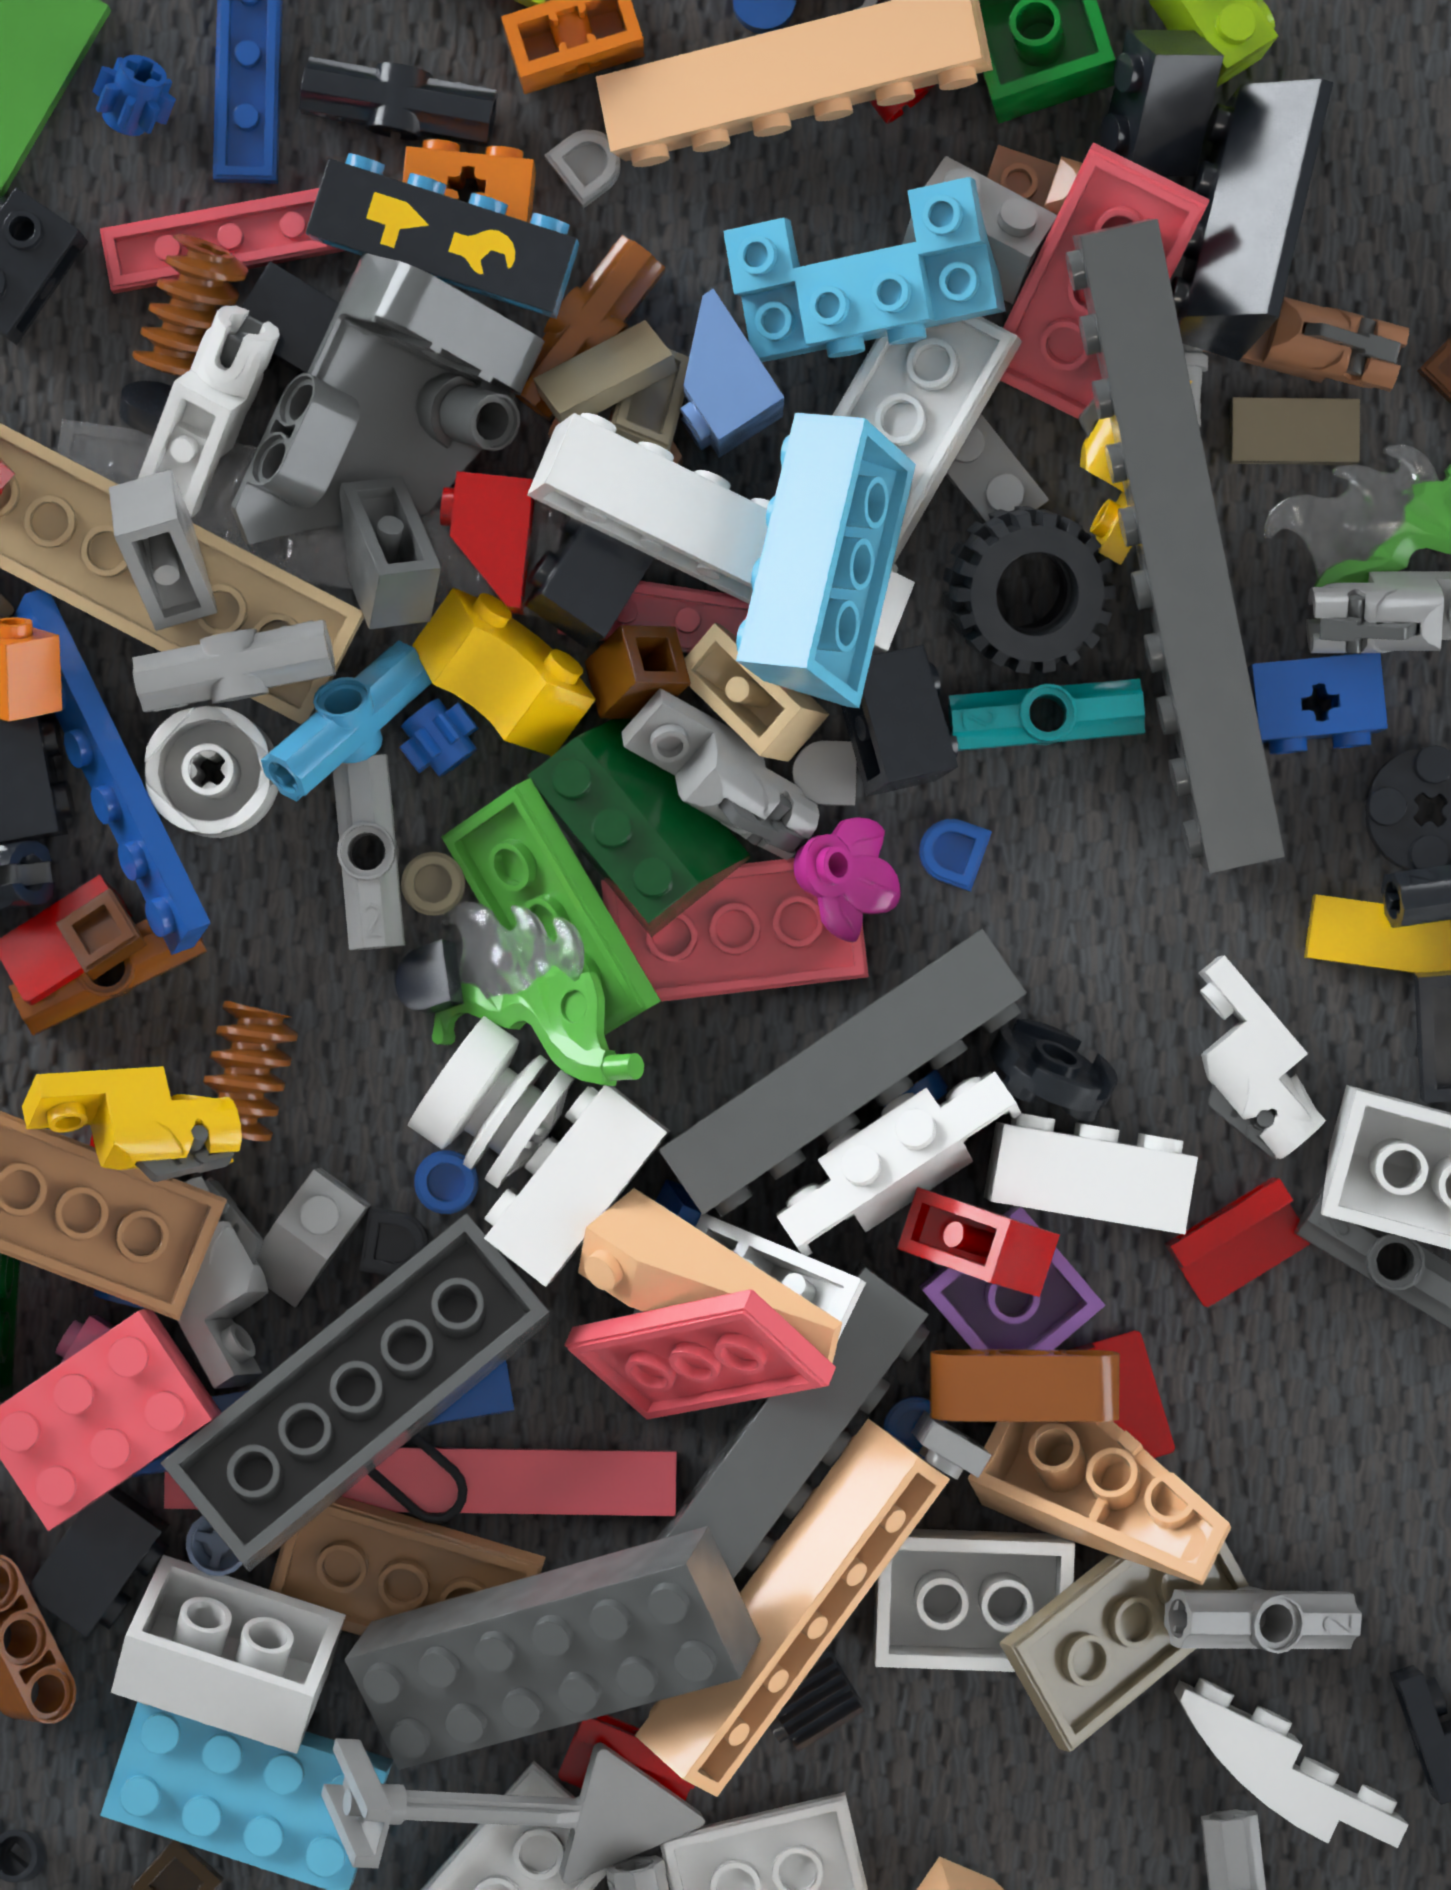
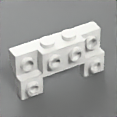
M990 1071L983 1077H971L963 1080L946 1095L947 1101L941 1105L937 1104L927 1087L916 1095L913 1093L903 1094L891 1101L883 1109L881 1118L861 1131L860 1129H852L834 1140L827 1149L828 1153L818 1159L829 1179L820 1185L811 1183L798 1189L786 1201L787 1207L776 1213L777 1218L801 1254L808 1256L813 1253L808 1245L810 1242L852 1216L856 1217L865 1232L869 1231L911 1203L917 1187L931 1190L973 1162L964 1144L968 1140L967 1138L1003 1114L1009 1113L1013 1119L1021 1115L1016 1101L996 1072L991 1073Z

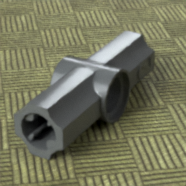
M1322 1186L1300 1217L1294 1234L1361 1274L1372 1284L1384 1288L1451 1329V1264L1422 1247L1413 1239L1322 1215L1321 1208L1324 1186ZM1398 1243L1406 1254L1405 1267L1399 1275L1385 1278L1377 1268V1255L1385 1245Z

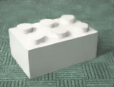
M604 1085L599 1092L592 1086H588L564 1116L573 1123L569 1131L560 1142L553 1137H548L524 1167L533 1174L532 1178L521 1192H518L513 1187L511 1189L508 1188L484 1218L493 1226L484 1239L545 1287L556 1278L584 1241L586 1227L614 1204L670 1132V1130L614 1086Z
M1023 1113L1015 1119L1011 1118V1124L996 1122L983 1196L989 1201L1185 1234L1198 1157L1182 1153L1184 1141L1139 1133L1137 1146L1118 1142L1120 1130L1082 1123H1075L1074 1135L1054 1132L1055 1119Z
M913 1529L875 1581L873 1635L875 1667L1015 1672L999 1642L1074 1583V1541L1047 1533Z
M163 1555L125 1635L111 1693L297 1754L329 1674L346 1615L227 1575H208L198 1570L193 1564Z

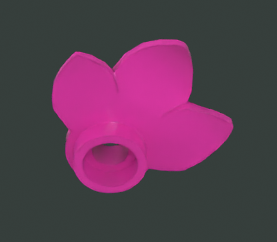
M854 817L842 820L832 834L817 835L809 839L797 851L794 858L795 878L804 891L817 897L822 923L831 934L847 942L857 941L862 928L863 913L879 914L889 912L896 907L900 900V883L897 874L888 862L878 858L883 845L885 831L879 823L869 818Z

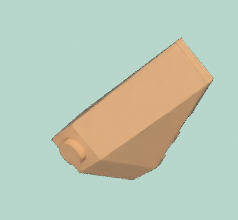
M633 1188L586 1227L578 1273L590 1280L597 1288L605 1290L627 1306L645 1312L753 1289L833 1364L842 1326L841 1321L637 1189Z
M1113 1421L997 1422L984 1446L992 1456L979 1478L971 1473L968 1477L981 1504L1038 1530L1200 1585L1204 1584L1231 1529L1230 1523L1178 1476L1170 1473L1154 1459L1129 1432L1123 1431Z

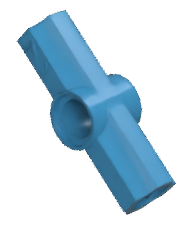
M398 640L355 678H337L327 682L318 689L313 700L316 712L261 759L265 776L276 785L282 795L297 802L341 763L361 762L376 754L383 740L380 729L432 683L419 659L416 649Z

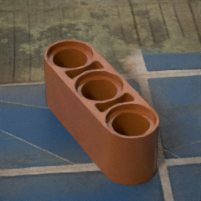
M945 1349L930 1352V1418L973 1422H1107L1119 1420L1120 1353L1105 1350Z
M0 1555V1711L12 1719L38 1723L59 1722L72 1711L76 1701L77 1689L74 1678L19 1568L12 1559ZM10 1625L12 1632L11 1641L5 1650L3 1643L4 1633ZM37 1681L39 1692L36 1701L32 1703L31 1692L34 1683Z

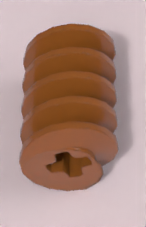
M175 234L173 238L186 247L188 253L186 256L167 255L165 262L180 273L178 280L158 279L156 285L172 297L170 304L150 303L148 308L149 311L163 321L161 327L144 326L141 328L140 334L155 346L153 351L135 350L132 356L136 361L150 368L181 377L191 369L201 340L207 329L211 327L217 310L222 308L221 306L235 305L240 294L229 282L244 281L247 277L248 269L246 265L222 247L197 237Z
M224 1001L222 1009L237 1018L238 1021L237 1024L217 1026L216 1034L231 1044V1048L211 1051L209 1058L223 1067L225 1071L224 1074L204 1076L203 1083L219 1094L218 1098L230 1097L234 1101L239 1114L243 1139L258 1142L271 1141L273 1132L259 1123L258 1118L277 1116L279 1107L264 1097V1094L284 1091L286 1082L274 1075L270 1070L271 1068L291 1065L292 1057L277 1047V1043L297 1041L299 1033L283 1022L284 1018H291V1016L233 1001Z

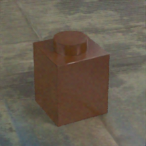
M620 625L585 661L599 718L633 719L660 688L677 697L691 684L676 627Z

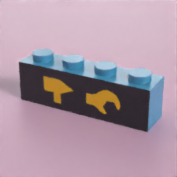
M348 153L345 163L328 159L305 232L312 240L362 256V253L401 261L417 267L447 284L557 319L580 246L577 238L567 235L570 227L569 224L538 213H533L531 221L528 223L507 216V204L476 193H471L468 203L444 195L447 187L446 184L422 175L410 173L407 183L383 176L384 164L360 155Z

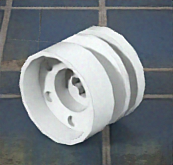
M483 1016L434 1081L407 1126L440 1149L450 1145L464 1130L471 1134L474 1139L466 1153L463 1165L472 1170L486 1151L491 1148L499 1156L487 1173L485 1180L499 1188L508 1176L528 1163L562 1115L567 1092L574 1078L560 1070L544 1092L534 1086V1083L545 1068L548 1060L539 1055L519 1074L508 1068L517 1050L519 1040Z

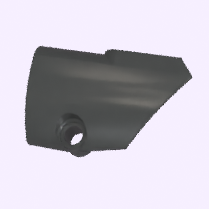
M362 253L308 373H302L295 377L283 392L232 502L231 509L244 542L250 545L279 536L343 525L339 494L341 483L402 476L418 514L428 515L442 498L443 488L451 487L454 484L456 471L463 472L482 449L490 451L501 450L511 444L516 437L520 425V414L513 400L516 395H521L545 341L510 319L417 267L401 261ZM481 409V418L476 426L477 414Z

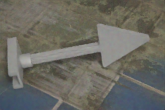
M335 1738L333 1752L345 1776L343 1785L324 1784L321 1793L354 1868H379L389 1825H401L404 1820L571 1828L559 1869V1875L565 1884H570L698 1829L705 1823V1819L699 1810L601 1742L593 1747L580 1795L576 1798L416 1791L406 1790L404 1785L381 1784L361 1740Z

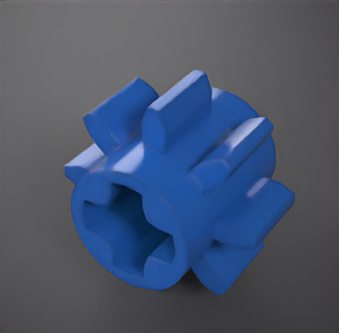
M141 55L119 57L113 69L102 66L92 91L100 97L96 110L97 112H102L103 120L109 127L121 134L138 136L145 132L149 134L152 132L155 122L166 124L176 101L173 96L168 94L173 82L171 79H167L165 70L150 58Z
M437 698L419 709L401 725V728L410 739L399 748L419 773L431 766L437 776L441 778L457 768L477 751L469 736L479 728L459 702L448 710L442 701Z

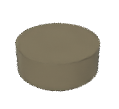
M427 852L416 856L408 863L402 875L401 888L405 900L414 910L429 916H440L451 912L460 904L466 890V879L462 869L453 858L440 852Z

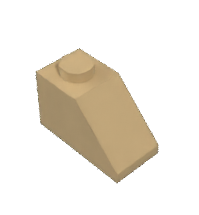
M714 623L684 658L691 682L689 686L759 756L789 762L829 714L810 695L765 682L736 661L738 655L737 636L720 624Z

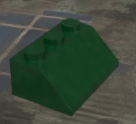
M612 719L576 736L528 774L527 778H531L555 821L647 933L653 937L748 861L751 856L731 831L720 821L682 801L678 795L675 775L624 747L622 731L632 719Z

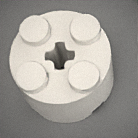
M200 706L181 710L170 716L157 728L146 747L144 762L145 784L148 795L157 811L165 819L186 831L210 838H224L240 834L256 825L268 813L276 799L278 788L265 776L261 759L275 747L259 726L230 708ZM224 758L225 763L220 769L223 775H225L224 780L219 785L209 781L202 786L200 783L206 776L200 768L202 762L209 759L212 762L218 763Z

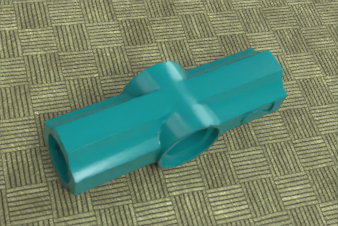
M1140 679L1061 686L1043 684L1027 689L948 696L949 724L952 726L953 736L957 737L958 751L1031 744L1047 746L1065 741L1145 734V708ZM1041 698L1051 699L1060 706L1063 713V721L1058 730L1045 732L1037 729L1032 724L1029 717V709L1035 700Z

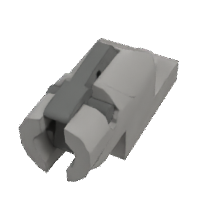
M1451 571L1369 572L1368 583H1331L1323 587H1311L1309 590L1307 601L1309 605H1313L1315 618H1321L1306 619L1307 641L1310 653L1344 654L1347 652L1440 651L1441 641L1451 640Z
M660 688L622 731L623 745L626 749L675 775L678 795L683 802L720 821L724 826L741 835L751 844L788 860L796 854L795 849L805 838L809 840L816 830L820 816L818 805L813 800L804 796L802 789L767 769L764 757L759 756L732 728Z
M202 1176L192 1178L185 1183L226 1198L227 1201L181 1317L177 1322L214 1389L243 1387L261 1375L262 1372L253 1357L256 1351L252 1339L240 1325L234 1323L232 1318L256 1303L269 1292L265 1274L257 1262V1257L264 1241L239 1210L236 1202L220 1182L212 1177L204 1181Z

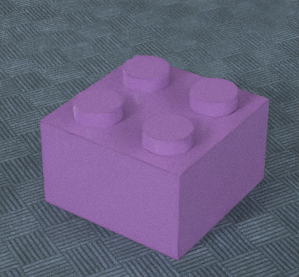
M1012 1206L1003 1214L1004 1216L1038 1227L1020 1206ZM1057 1248L1055 1249L1040 1297L992 1284L942 1266L919 1286L972 1349L1054 1350L1106 1306Z

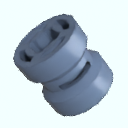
M203 1515L192 1524L186 1538V1550L190 1561L198 1570L208 1575L224 1576L235 1572L242 1565Z

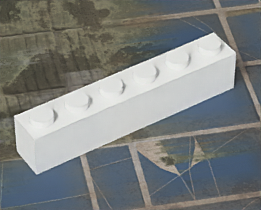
M573 413L555 427L528 491V496L750 604L753 592L751 575L755 562L762 554L768 529L766 525V511L770 501L761 498L749 500L729 490L731 487L730 483L715 473L705 470L693 472L673 462V454L665 448L644 441L636 444L616 434V426L598 415L591 413L578 415ZM894 563L872 655L885 653L889 650L915 584L914 581L898 574V567Z

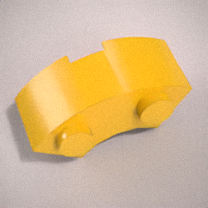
M453 587L432 616L430 622L427 623L412 644L433 685L455 694L473 706L495 727L504 741L549 756L554 755L560 749L595 701L594 696L580 678L583 674L581 665L569 654L558 649H552L536 634L513 619L511 611L507 609L501 600L487 593H481L477 598Z

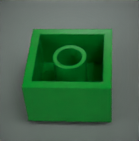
M979 0L993 70L982 72L998 124L1115 85L1114 65L1116 59L1097 0Z

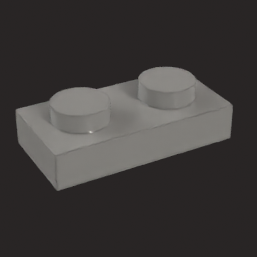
M980 414L947 471V478L983 523L990 520L989 513L999 509L1010 512L1014 511V506H1029L1039 510L1049 501L1048 497L983 415Z
M925 1410L911 1432L923 1445L919 1454L925 1457L924 1460L957 1480L963 1469L979 1478L992 1456L978 1441L942 1420L930 1418V1413Z

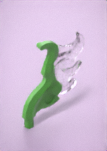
M1403 444L1383 447L1384 454L1398 459V469L1395 472L1384 473L1360 465H1345L1332 469L1333 475L1348 480L1346 491L1338 497L1321 498L1303 494L1291 496L1279 502L1267 517L1264 538L1272 539L1281 529L1294 531L1300 535L1309 548L1318 577L1314 587H1323L1331 583H1368L1369 572L1400 571L1407 568L1409 558L1418 549L1426 548L1451 555V464L1444 470L1445 479L1439 481L1434 466L1425 454L1414 447Z
M461 902L451 911L445 913L440 921L441 924L444 926L456 924L463 939V953L459 973L464 1004L435 1013L432 1040L435 1044L452 1045L455 1042V1022L460 1016L469 1013L480 1019L485 1016L496 1025L507 1029L520 1030L524 1024H530L551 1060L564 1073L581 1081L616 1086L618 1080H637L641 1078L644 1072V1062L639 1054H616L614 1050H609L604 1036L605 997L601 982L596 972L582 973L584 945L580 933L572 923L562 917H554L552 923L558 938L553 942L547 936V932L539 918L523 906H511L512 913L517 921L516 927L511 931L499 923L492 910L480 903Z

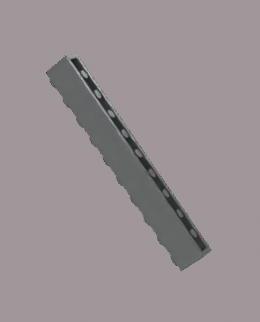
M1145 219L1074 235L1075 250L1065 254L1067 270L1073 291L1084 290L1088 315L1079 317V328L1086 355L1097 354L1102 378L1092 381L1093 397L1099 419L1110 418L1115 443L1105 445L1106 461L1113 484L1123 482L1128 507L1118 509V519L1125 546L1136 545L1140 570L1131 572L1132 588L1138 609H1149L1153 633L1144 635V646L1151 672L1161 671L1166 696L1156 698V704L1164 735L1174 734L1179 758L1169 760V768L1176 796H1187L1191 820L1182 822V833L1190 859L1199 857L1201 865L1209 874L1285 857L1158 219Z

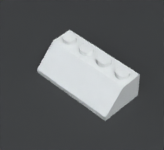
M1346 1085L1329 1147L1321 1214L1451 1250V1113Z

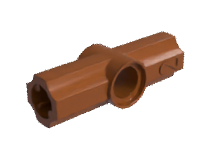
M621 235L618 241L612 245L601 263L596 266L595 271L581 288L578 286L573 288L562 300L557 319L550 317L543 331L546 334L542 338L545 343L521 395H516V397L535 413L550 422L554 414L539 396L533 378L627 330L628 324L626 322L666 272L665 267L637 242Z
M146 919L135 925L147 945L123 960L125 965L124 975L113 986L103 987L96 980H92L86 973H83L35 1005L27 1004L14 984L8 987L23 1021L31 1034L35 1036L103 1002L124 996L134 987L208 952L202 937L194 947L171 955L164 938L154 934Z

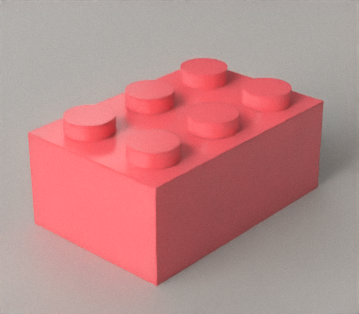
M142 1309L0 1405V1460L46 1529L50 1531L205 1427L222 1412L155 1312L149 1309Z

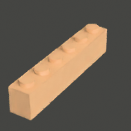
M891 0L596 76V82L610 152L624 161L631 160L634 167H647L668 161L670 159L669 151L692 146L695 152L717 150L730 144L729 136L752 130L754 136L757 137L780 134L792 128V120L815 115L816 121L840 119L853 113L852 105L875 99L879 106L904 103L915 97V89L939 84L941 90L964 88L978 81V73L990 71L993 68L979 0Z
M868 1418L858 1433L851 1438L842 1455L820 1485L811 1492L803 1508L781 1538L774 1542L764 1561L745 1587L739 1592L761 1638L741 1678L657 1701L652 1707L649 1717L635 1736L682 1779L718 1797L950 1479L899 1439Z

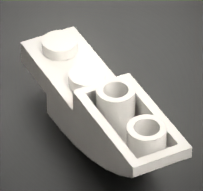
M1199 1678L1195 1687L1179 1680L1174 1693L1193 1726L1219 1761L1245 1788L1266 1806L1296 1827L1326 1843H1329L1340 1820L1396 1848L1399 1847L1408 1828V1823L1400 1814L1394 1812L1397 1805L1395 1799L1362 1784L1358 1794L1336 1784L1339 1776L1338 1772L1311 1758L1304 1757L1300 1766L1294 1764L1303 1745L1295 1735L1288 1732L1292 1722L1281 1715L1261 1706H1257L1254 1714L1251 1715L1230 1705L1234 1694L1208 1680Z

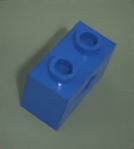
M1361 653L1255 663L1247 667L1262 744H1269L1270 755L1308 751L1307 740L1332 737L1333 749L1372 745L1371 734L1379 733L1388 728L1380 653ZM1313 689H1317L1319 699L1331 700V709L1321 714L1320 721H1316L1314 711H1302L1301 701L1310 697Z

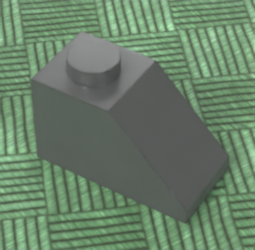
M403 477L341 483L339 494L350 584L368 628L376 629L430 622L441 566Z

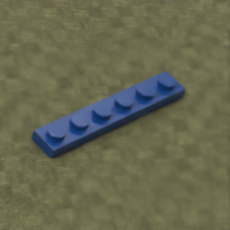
M41 589L26 593L13 617L31 619L33 621V628L59 635L62 711L54 713L64 731V746L67 756L74 767L82 769L92 789L91 802L94 812L101 823L109 825L119 845L118 858L123 872L131 881L136 880L146 901L145 914L151 930L156 936L164 938L171 955L190 949L197 944L210 925V920L52 595Z

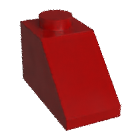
M456 471L455 488H443L440 525L450 526V537L453 543L507 609L514 614H523L535 499L527 494L533 479Z
M917 1187L897 1249L986 1282L1040 1297L1060 1235Z

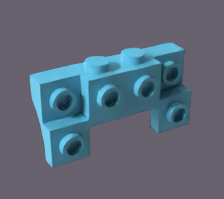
M965 177L907 190L916 242L800 267L791 220L787 218H779L723 231L733 291L735 295L741 296L749 344L760 361L777 360L825 349L829 358L850 356L864 352V341L888 336L889 345L912 343L927 338L925 328L1006 312L1000 274L987 237L976 180L971 177Z

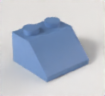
M710 290L702 296L683 385L685 405L680 410L683 414L681 420L699 449L703 450L711 445L720 458L782 418L784 396L715 290Z

